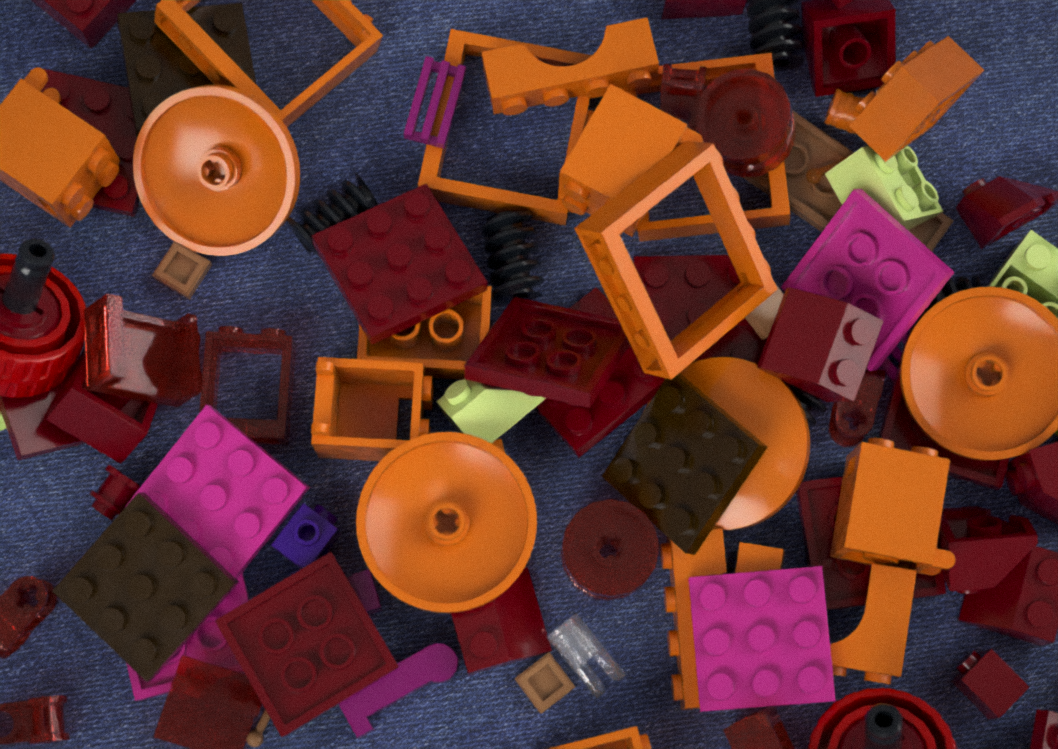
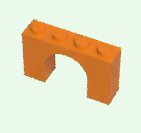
M740 542L735 573L780 570L783 567L785 551L781 548ZM872 563L866 607L860 624L848 637L830 644L833 675L846 677L847 668L865 671L864 680L883 684H891L892 676L901 677L917 570Z

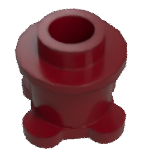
M108 464L105 468L109 474L96 493L91 491L89 495L95 498L91 507L112 521L116 515H119L124 510V507L141 486Z

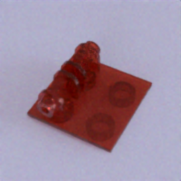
M182 655L153 737L191 749H243L254 717L258 716L262 703L245 674Z

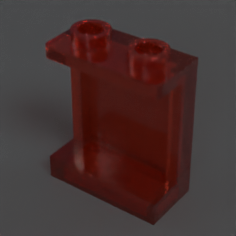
M108 293L84 309L87 390L173 407H179L200 394L203 375L200 370V334L198 332L196 315L187 313L180 319L171 321L123 310L122 296Z

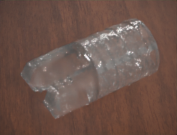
M577 612L546 637L596 698L605 691L601 680L587 664L590 658L593 657L613 681H619L626 675Z

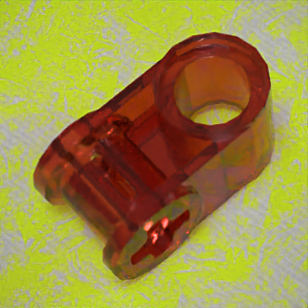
M664 63L661 80L660 110L675 118L686 119L690 123L687 127L698 133L701 105H703L705 97L707 67L700 66L698 70L672 68L669 63Z
M866 368L855 401L833 402L828 432L836 444L842 447L858 445L872 429L877 404L884 385L885 370L869 371ZM847 417L853 418V426L857 427L855 430L849 429V421L845 420Z
M31 576L20 577L0 596V657L2 659H6L16 652L26 642L35 628L56 607L58 596L52 592L54 586L48 581ZM30 589L37 590L35 597L38 603L36 606L28 604L31 598L27 592Z
M67 695L36 697L27 699V701L0 704V714L9 713L14 722L11 733L5 737H0V745L9 746L27 743L33 745L69 741L70 733L65 732L63 705L68 702Z

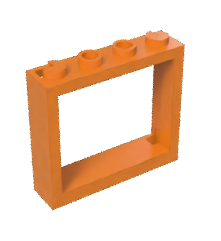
M161 0L156 4L154 23L214 85L239 88L258 97L276 112L286 127L291 125L377 52L383 37L372 24L373 18L367 14L363 15L352 4L351 0H311L356 48L280 110L186 13L201 0Z
M450 29L444 61H448L450 65L458 67V64L464 65L466 54L482 57L481 52L522 43L538 60L553 66H572L587 60L592 55ZM451 76L446 78L431 135L436 137L439 134L454 77ZM586 95L577 97L565 161L594 113V110H589L590 98L586 97ZM447 143L445 149L426 144L418 187L427 184L438 202L496 213L520 210L533 212V220L566 226L568 212L574 213L562 204V199L560 198L556 200L440 178Z
M772 52L662 65L658 69V79L652 81L648 86L640 89H629L627 86L620 88L637 97V94L756 80L771 208L744 211V214L753 229L790 225V206ZM649 211L646 212L637 228L639 242L719 233L711 215L650 221Z
M683 142L574 228L644 373L670 380L778 290L771 275L770 265L762 255L755 239V231L747 221L739 202V194L729 180L723 166V158L715 148L714 143ZM693 176L741 283L670 341L620 237V233Z

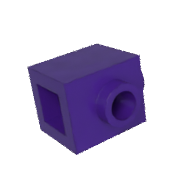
M303 503L271 546L302 569L326 555L339 538L341 533L334 526L338 519L319 504L312 510Z

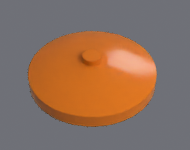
M217 84L202 85L170 96L160 103L147 117L137 136L134 147L133 175L139 199L146 213L167 237L194 252L205 255L228 256L246 252L271 238L285 224L295 206L299 193L300 162L294 140L288 128L276 112L265 102L239 88Z
M1001 287L970 288L954 293L939 301L913 327L901 357V391L906 407L914 422L930 440L943 449L961 457L974 460L993 461L1008 459L1022 455L1026 451L1044 443L1058 430L1057 317L1047 307L1032 297Z
M714 357L699 360L689 364L680 372L681 375L768 447L713 528H723V531L744 529L757 525L781 510L799 488L810 456L808 421L802 405L794 392L783 380L756 368L758 364L734 357Z
M435 432L421 435L402 443L383 457L375 466L363 486L359 498L356 530L360 550L368 568L389 593L402 602L421 610L437 613H457L491 602L504 593L517 580L524 570L534 546L537 530V513L534 497L524 474L516 463L501 449L473 435L459 432Z

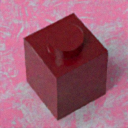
M992 648L981 651L979 654L975 650L968 653L955 667L960 673L951 681L988 720L1000 718L1029 689V686Z

